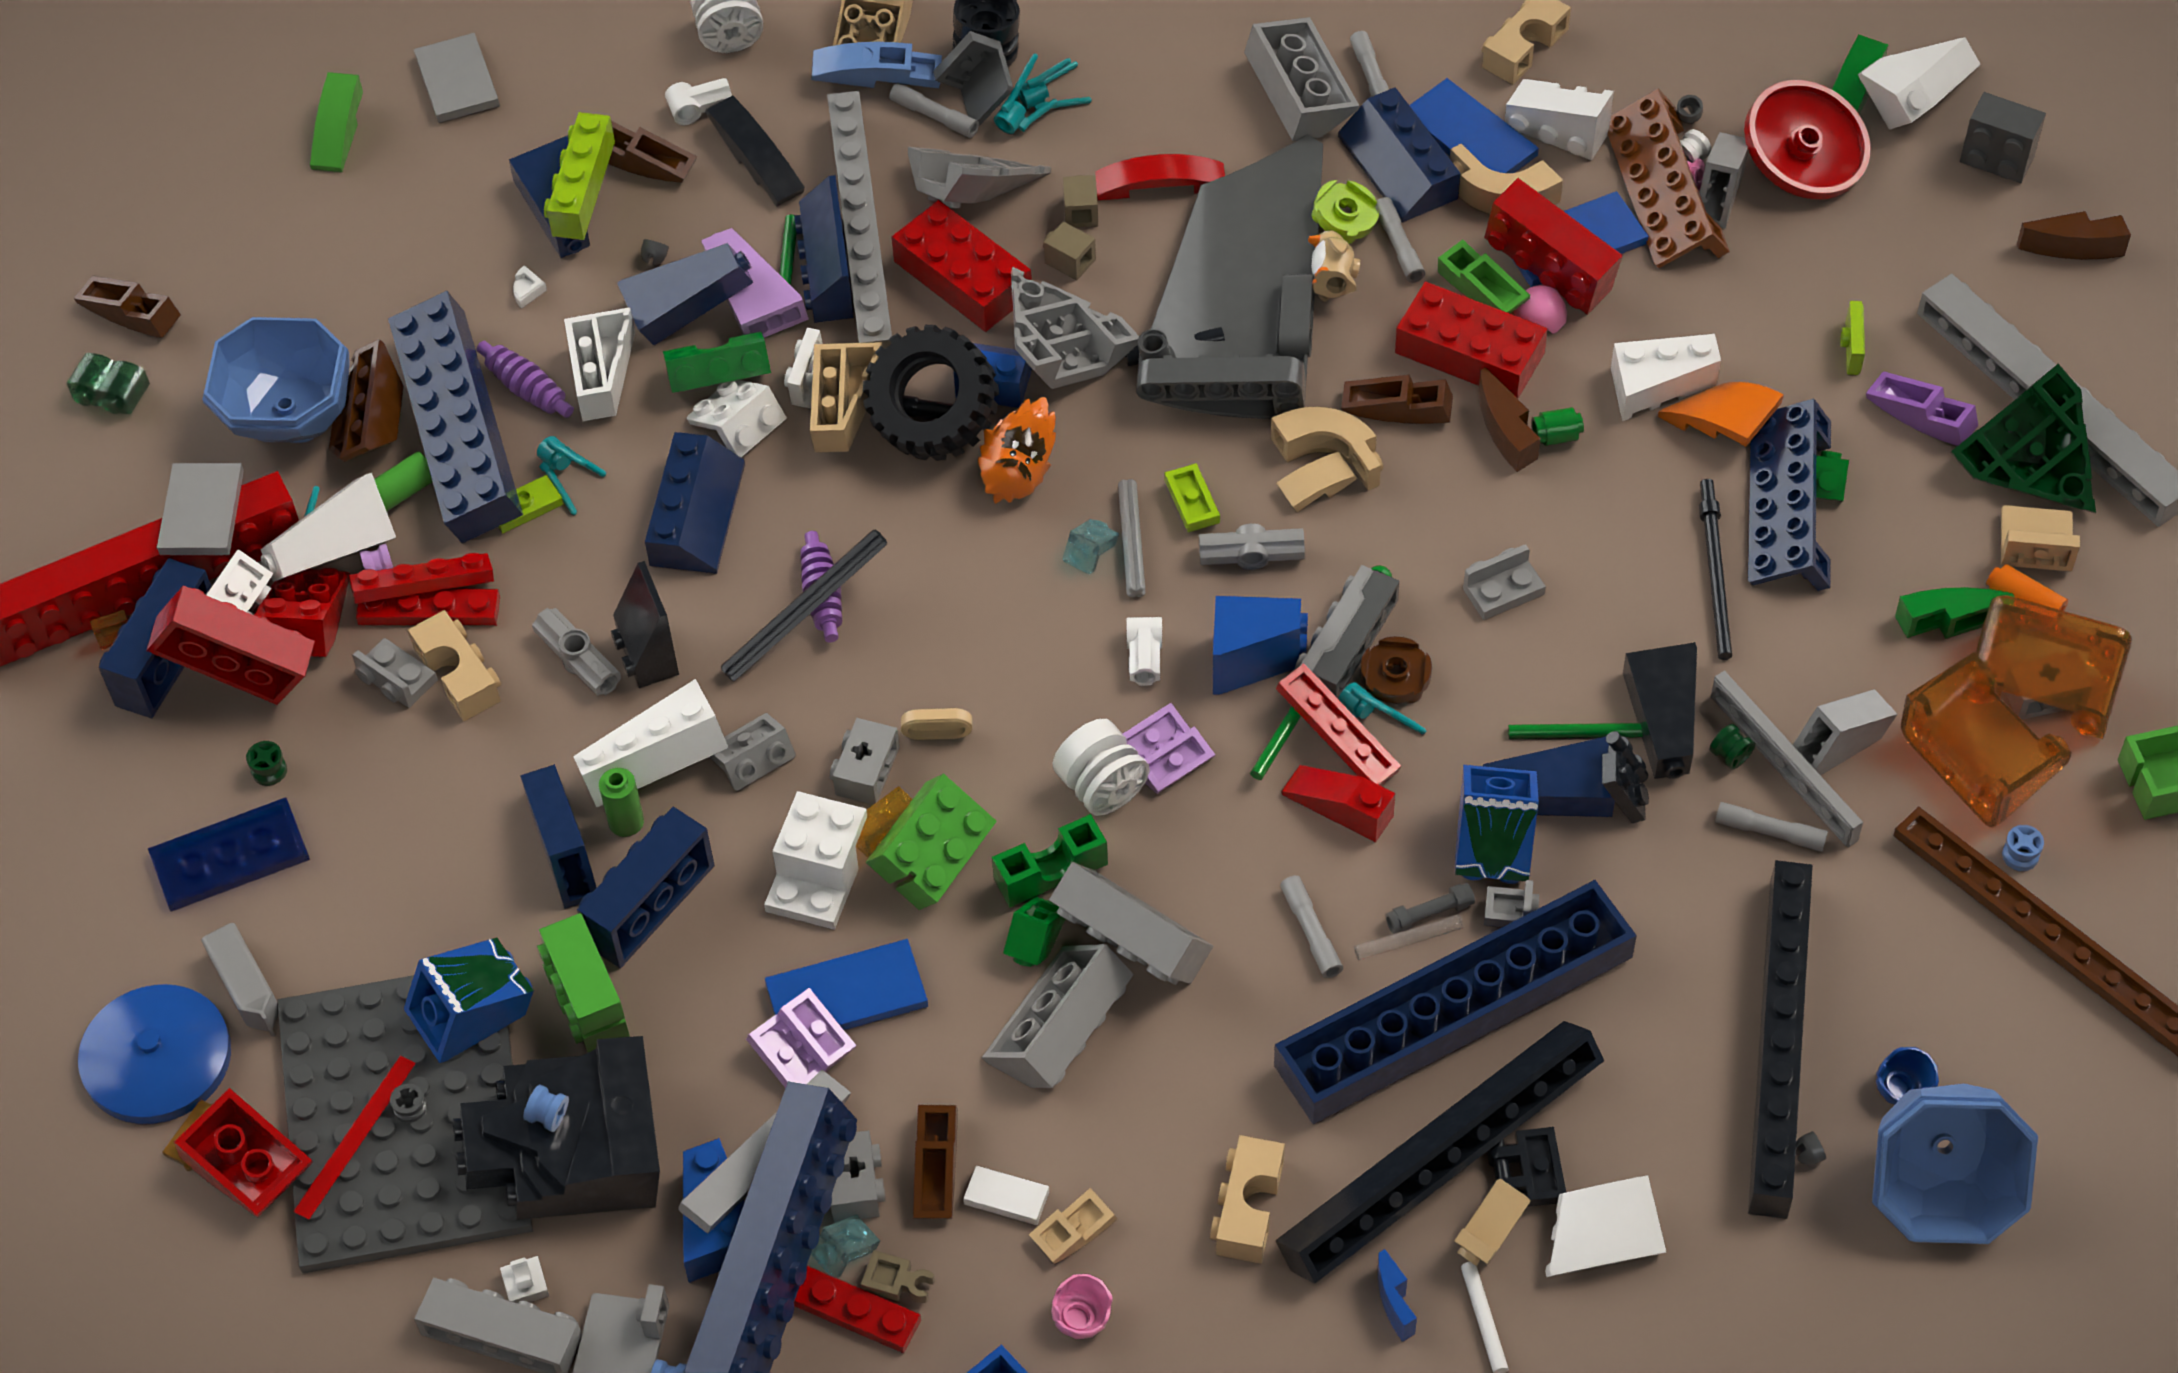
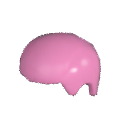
M1544 285L1533 286L1525 290L1530 294V299L1513 311L1514 315L1544 326L1552 334L1558 332L1566 323L1567 318L1566 305L1559 292L1554 288Z
M1090 1274L1072 1275L1060 1284L1054 1295L1051 1313L1055 1326L1063 1334L1075 1339L1094 1337L1105 1328L1109 1320L1113 1301L1112 1294L1102 1280Z

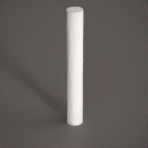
M1466 1262L1461 1265V1270L1493 1373H1506L1509 1368L1477 1266L1471 1262Z

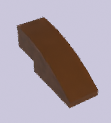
M611 121L615 144L609 159V165L647 178L683 183L697 159L696 155L641 127L635 133Z
M2086 211L2022 223L2016 245L2018 249L2056 258L2079 260L2108 259L2125 256L2131 233L2122 215L2090 221Z
M92 276L74 297L77 304L113 323L159 338H163L181 316L169 296L145 293L140 284L135 282Z
M1486 367L1480 370L1478 392L1485 425L1503 457L1518 472L1538 460L1541 438L1527 426L1529 409Z
M1410 374L1346 381L1341 409L1351 415L1386 422L1407 424L1450 423L1453 394L1446 379L1413 383Z
M918 1105L913 1219H952L958 1128V1108L956 1105Z

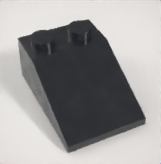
M645 561L639 562L613 614L616 629L611 630V635L616 649H624L626 654L621 659L627 676H634L638 687L642 688L677 676L679 671L666 611Z

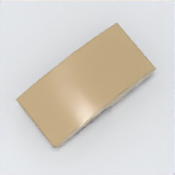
M1336 452L1295 470L1278 481L1277 485L1296 512H1299L1324 493L1331 498L1358 478L1341 454Z
M1089 1188L1062 1213L1057 1209L1034 1229L1029 1236L1049 1259L1056 1264L1096 1238L1117 1220V1217L1098 1195Z

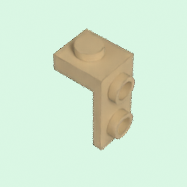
M1498 1179L1465 1229L1463 1228L1454 1240L1455 1243L1461 1246L1457 1253L1475 1266L1478 1265L1480 1260L1488 1265L1529 1205L1530 1199L1502 1179Z

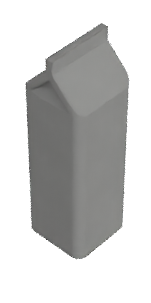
M229 923L204 936L201 941L245 1024L251 1028L269 1031L272 1037L275 1036L273 1027L279 1014L277 1000L235 923Z

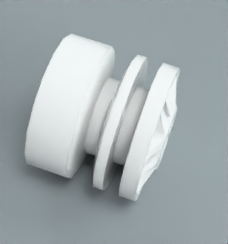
M690 0L699 39L706 48L714 52L730 53L741 51L756 42L763 32V18L757 0Z
M1096 719L1074 731L1059 747L1052 762L1056 774L1069 788L1075 790L1076 797L1095 816L1109 814L1128 803L1141 790L1150 773L1147 761L1138 755V751L1129 744L1127 745L1126 737L1108 719Z

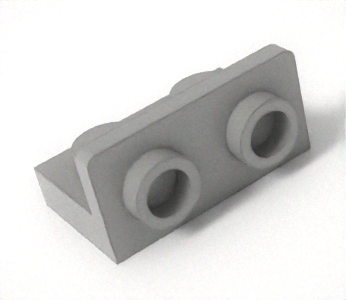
M1527 545L1506 549L1500 555L1486 561L1475 562L1465 570L1463 590L1483 620L1545 595L1546 586L1529 562L1530 550Z
M383 638L367 655H364L359 650L352 655L356 666L355 673L364 683L368 685L373 683L381 689L382 693L390 701H399L408 708L438 681L436 672L386 638Z
M765 713L725 736L728 748L710 756V759L726 772L731 786L738 791L790 761L796 754L786 729L768 713Z

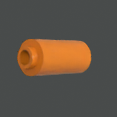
M2005 564L2001 569L1995 567L1986 581L1989 589L2013 593L2016 598L2013 609L2049 630L2057 624L2069 602L2067 598L2008 564Z

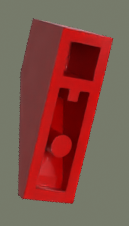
M1299 765L1282 790L1283 796L1375 843L1394 817L1396 793L1360 776Z

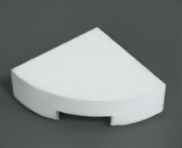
M525 265L516 273L513 285L515 300L523 308L547 291L545 282Z

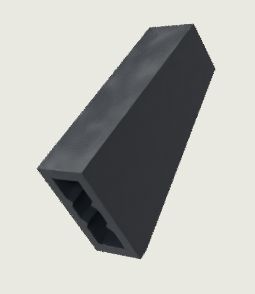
M1695 642L1630 652L1625 655L1623 676L1637 723H1640L1642 727V739L1654 779L1665 777L1675 779L1684 774H1690L1694 754L1697 646Z

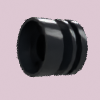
M956 0L953 9L954 32L952 50L972 31L1000 41L1007 67L1016 60L1019 49L1020 8L1017 0Z

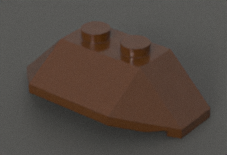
M380 339L354 352L351 359L354 363L349 368L345 407L332 423L329 450L344 462L370 453L397 440L404 386L384 342Z

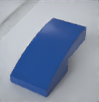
M1384 1249L1378 1253L1377 1280L1379 1293L1387 1317L1398 1337L1403 1342L1415 1335L1417 1317L1403 1300V1297L1406 1296L1407 1278Z

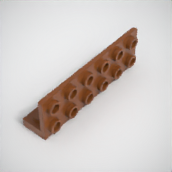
M1659 88L1610 117L1607 134L1639 223L1649 236L1646 242L1654 264L1661 268L1700 245L1704 250L1710 249L1720 258L1730 252L1721 227L1705 210L1677 135L1683 132L1684 128L1677 114L1676 107Z

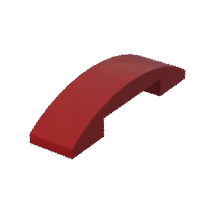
M1186 154L1147 155L1116 162L1095 171L1097 201L1130 198L1129 190L1193 185L1194 194H1198L1201 185L1225 176L1224 163L1206 157Z

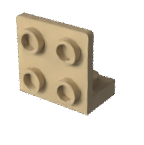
M2007 505L2002 507L2001 565L2008 564L2014 567L2072 572L2080 549V536L2073 535V516L2071 511Z

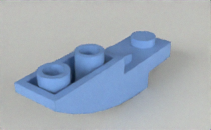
M857 42L828 46L813 50L811 80L870 88L875 87L876 81L939 89L940 82L935 81L933 71L942 62V55L912 52V44L898 42Z

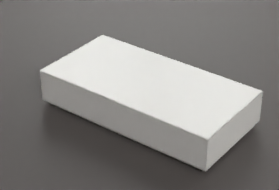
M976 1166L963 1198L964 1205L1038 1225L1049 1194V1186Z

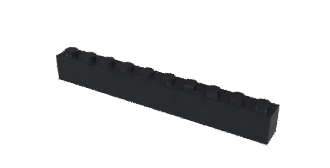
M1775 860L1769 890L1748 1214L1787 1219L1794 1188L1812 864Z
M1563 1021L1275 1241L1290 1270L1314 1284L1603 1063L1605 1060L1591 1031Z

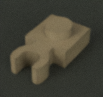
M873 1250L861 1282V1289L898 1302L902 1292L909 1293V1296L915 1302L927 1303V1292L916 1287L923 1282L933 1285L935 1278L931 1271L925 1269L910 1272V1260Z

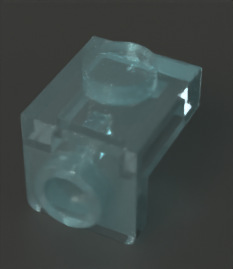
M1089 519L1070 531L1063 561L1087 574L1095 572L1099 556L1116 546L1119 533L1108 528V525L1102 521Z
M856 1214L824 1227L820 1234L819 1242L811 1254L830 1276L839 1278L849 1262L871 1254L873 1250L876 1251L880 1240Z

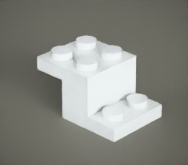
M797 791L772 851L777 874L764 904L766 912L835 930L859 870L855 846L867 819L866 808Z

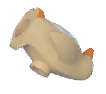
M1333 230L1309 236L1308 242L1315 247L1311 265L1312 274H1314L1312 282L1314 293L1318 294L1319 298L1326 302L1330 298H1337L1354 292L1356 290V283L1353 278L1358 276L1360 259L1354 258L1353 249L1348 242Z

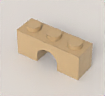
M1526 0L1522 4L1520 11L1512 18L1506 19L1501 29L1494 36L1488 37L1482 47V68L1514 85L1532 67L1534 44L1529 41H1537L1551 48L1569 30L1571 7L1559 0Z
M444 610L408 629L413 649L424 665L433 671L444 666L457 667L451 673L443 676L441 680L448 700L463 722L501 702L497 690L501 686V682L492 667L488 669L482 664L484 658L475 643L468 644L466 641V631L458 619L452 621Z
M1239 1135L1237 1148L1229 1149L1226 1171H1231L1229 1183H1221L1218 1205L1223 1206L1221 1217L1214 1216L1210 1233V1240H1216V1255L1262 1264L1269 1233L1270 1212L1253 1209L1245 1200L1252 1194L1259 1192L1277 1195L1284 1164L1285 1143Z

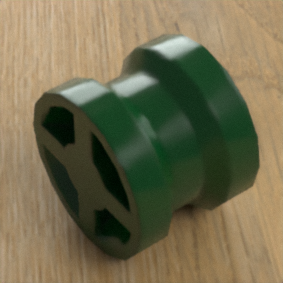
M1729 724L1716 735L1709 750L1715 756H1722L1725 759V764L1733 770L1741 766L1749 758L1755 749L1756 743L1750 737L1744 738L1740 734V729L1735 724Z
M260 741L249 748L246 754V761L251 770L252 777L258 784L264 786L275 785L286 776L287 764L279 745L272 741Z

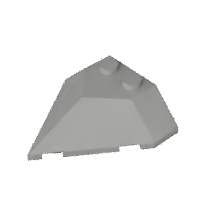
M908 146V157L916 190L927 194V199L936 202L940 200L946 206L960 208L961 203H978L991 200L1051 173V167L1032 166L1011 160L972 154H954L947 150Z
M1012 267L1011 283L1015 350L1051 389L1105 375L1138 345L1139 336L1122 317L1112 312L1105 316L1090 309V302L1047 282L1042 281L1039 284L1033 280H1027L1023 277L1025 272Z

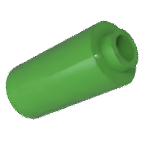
M419 451L374 479L386 512L433 482L427 459Z
M612 768L606 771L599 780V790L608 826L615 835L621 837L632 836L638 833L644 824V816L635 778L627 769Z

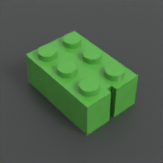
M2178 725L2126 736L2117 760L2129 787L2134 786L2132 794L2144 820L2178 813Z
M943 773L925 782L865 863L889 884L908 876L909 873L914 877L899 883L895 889L918 910H921L940 900L997 821Z
M576 914L539 929L543 943L537 945V949L543 962L542 966L550 985L553 984L556 991L555 996L562 1013L567 1016L568 1026L575 1043L583 1042L588 1053L596 1049L597 1039L630 1037L621 1001L582 914Z

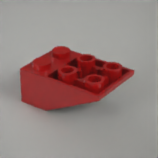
M335 568L308 569L274 581L271 590L261 602L254 616L265 617L273 624L287 630L300 632L304 637L315 641L311 656L327 657L336 640L350 572L338 571Z

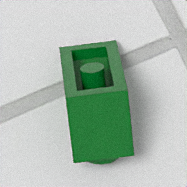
M1035 897L1013 913L1003 954L1014 957L1013 961L1015 963L1028 967L1039 965L1048 958L1066 920L1056 913L1059 906L1051 901Z

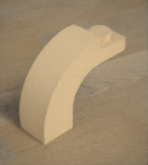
M1462 144L1451 149L1450 160L1461 173L1459 197L1480 211L1490 214L1493 202L1517 178L1521 179L1554 205L1561 202L1563 179L1543 160L1520 172L1500 173L1485 167Z
M1327 407L1298 408L1271 418V439L1286 462L1314 452L1332 454L1339 452L1344 460L1353 468L1368 491L1380 486L1383 463L1376 452V435L1360 419L1344 411Z

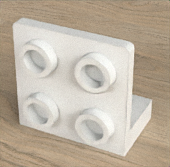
M238 549L206 595L221 602L232 603L238 609L252 614L257 605L261 604L271 590V587L266 584L273 573Z

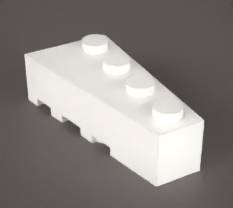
M694 679L573 757L596 807L603 805L599 790V780L606 771L612 768L629 770L634 775L637 789L719 753L727 749L728 745L714 712L697 680Z

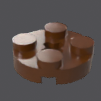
M1397 636L1383 638L1371 650L1369 647L1362 656L1361 681L1366 687V691L1376 699L1388 703H1414L1421 699L1422 693L1430 684L1432 674L1431 658L1427 652L1425 655L1419 649L1418 643L1409 638ZM1393 665H1399L1400 670L1404 671V673L1395 675L1387 670H1392Z

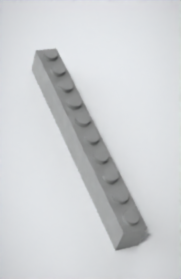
M859 91L827 94L859 343L882 342V347L886 349L892 344L889 340L892 337L860 94Z
M1952 273L1922 292L1917 314L2014 400L2056 366L2037 345L2027 340L2013 324L2003 319L1990 304L1985 303L1972 292L1966 283L1961 282ZM2074 381L2082 391L2084 424H2086L2091 468L2157 527H2160L2178 514V470L2168 463L2161 453L2145 443L2137 432L2129 429L2121 422L2113 411L2105 408L2085 387H2081Z

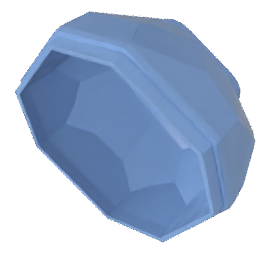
M252 317L215 341L202 398L203 403L235 435L258 439L263 442H308L322 435L345 407L350 365L349 351L317 319Z
M1954 1084L1909 1090L1883 1116L1878 1129L1872 1203L1909 1241L1989 1244L2031 1209L2038 1135L1992 1089L1969 1084ZM1943 1140L1950 1141L1948 1146L1944 1148L1938 1147L1939 1142Z

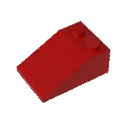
M231 1088L222 1094L174 1141L179 1157L204 1180L257 1218L313 1163L311 1158Z

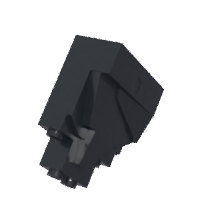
M643 1036L597 1039L596 1049L582 1056L527 1060L526 1064L503 1066V1080L496 1081L497 1100L460 1103V1118H453L454 1141H462L463 1152H456L458 1176L465 1175L466 1190L506 1186L508 1206H515L516 1220L656 1207L660 1167ZM539 1084L547 1087L551 1094L557 1095L561 1093L569 1097L566 1113L559 1127L554 1132L545 1129L543 1123L538 1121L530 1123L523 1118L529 1097Z

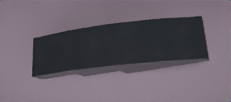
M733 95L706 109V114L738 163L741 164L743 162L756 184H762L776 207L804 192V185L785 157L753 116Z

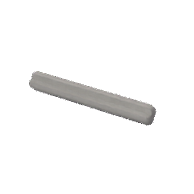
M1123 479L1118 483L1126 590L1129 597H1142L1146 592L1137 483L1133 479Z

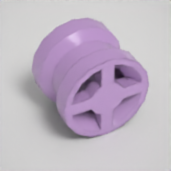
M386 543L379 545L377 550L374 551L366 549L359 551L365 570L373 569L377 571L393 568Z

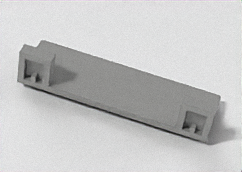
M649 1284L646 1298L640 1299L593 1293L573 1373H651L653 1365L658 1358L669 1311V1302L664 1286Z

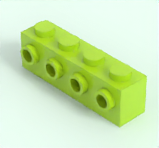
M578 112L575 124L569 127L567 149L561 151V168L559 174L555 173L553 176L551 199L547 198L544 204V217L549 219L551 233L554 237L585 239L615 144L611 118L608 115Z

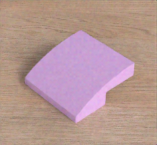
M1169 703L1123 733L1126 737L1127 745L1129 744L1138 751V755L1143 757L1149 764L1150 773L1145 784L1156 794L1215 756V753L1195 726L1190 729L1172 703Z
M810 988L784 1005L778 1014L752 1031L746 1038L785 1088L788 1081L807 1084L821 1070L827 1072L856 1047L855 1043Z

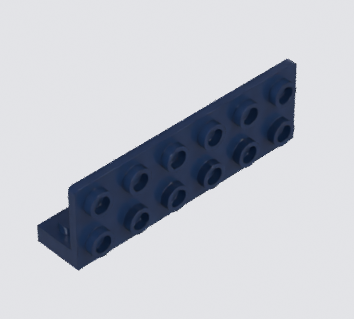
M1814 398L1778 408L1751 440L1748 581L1753 586L1801 573L1803 578L1808 579L1817 591L1831 588V559L1816 542V449L1819 452L1831 448V420Z

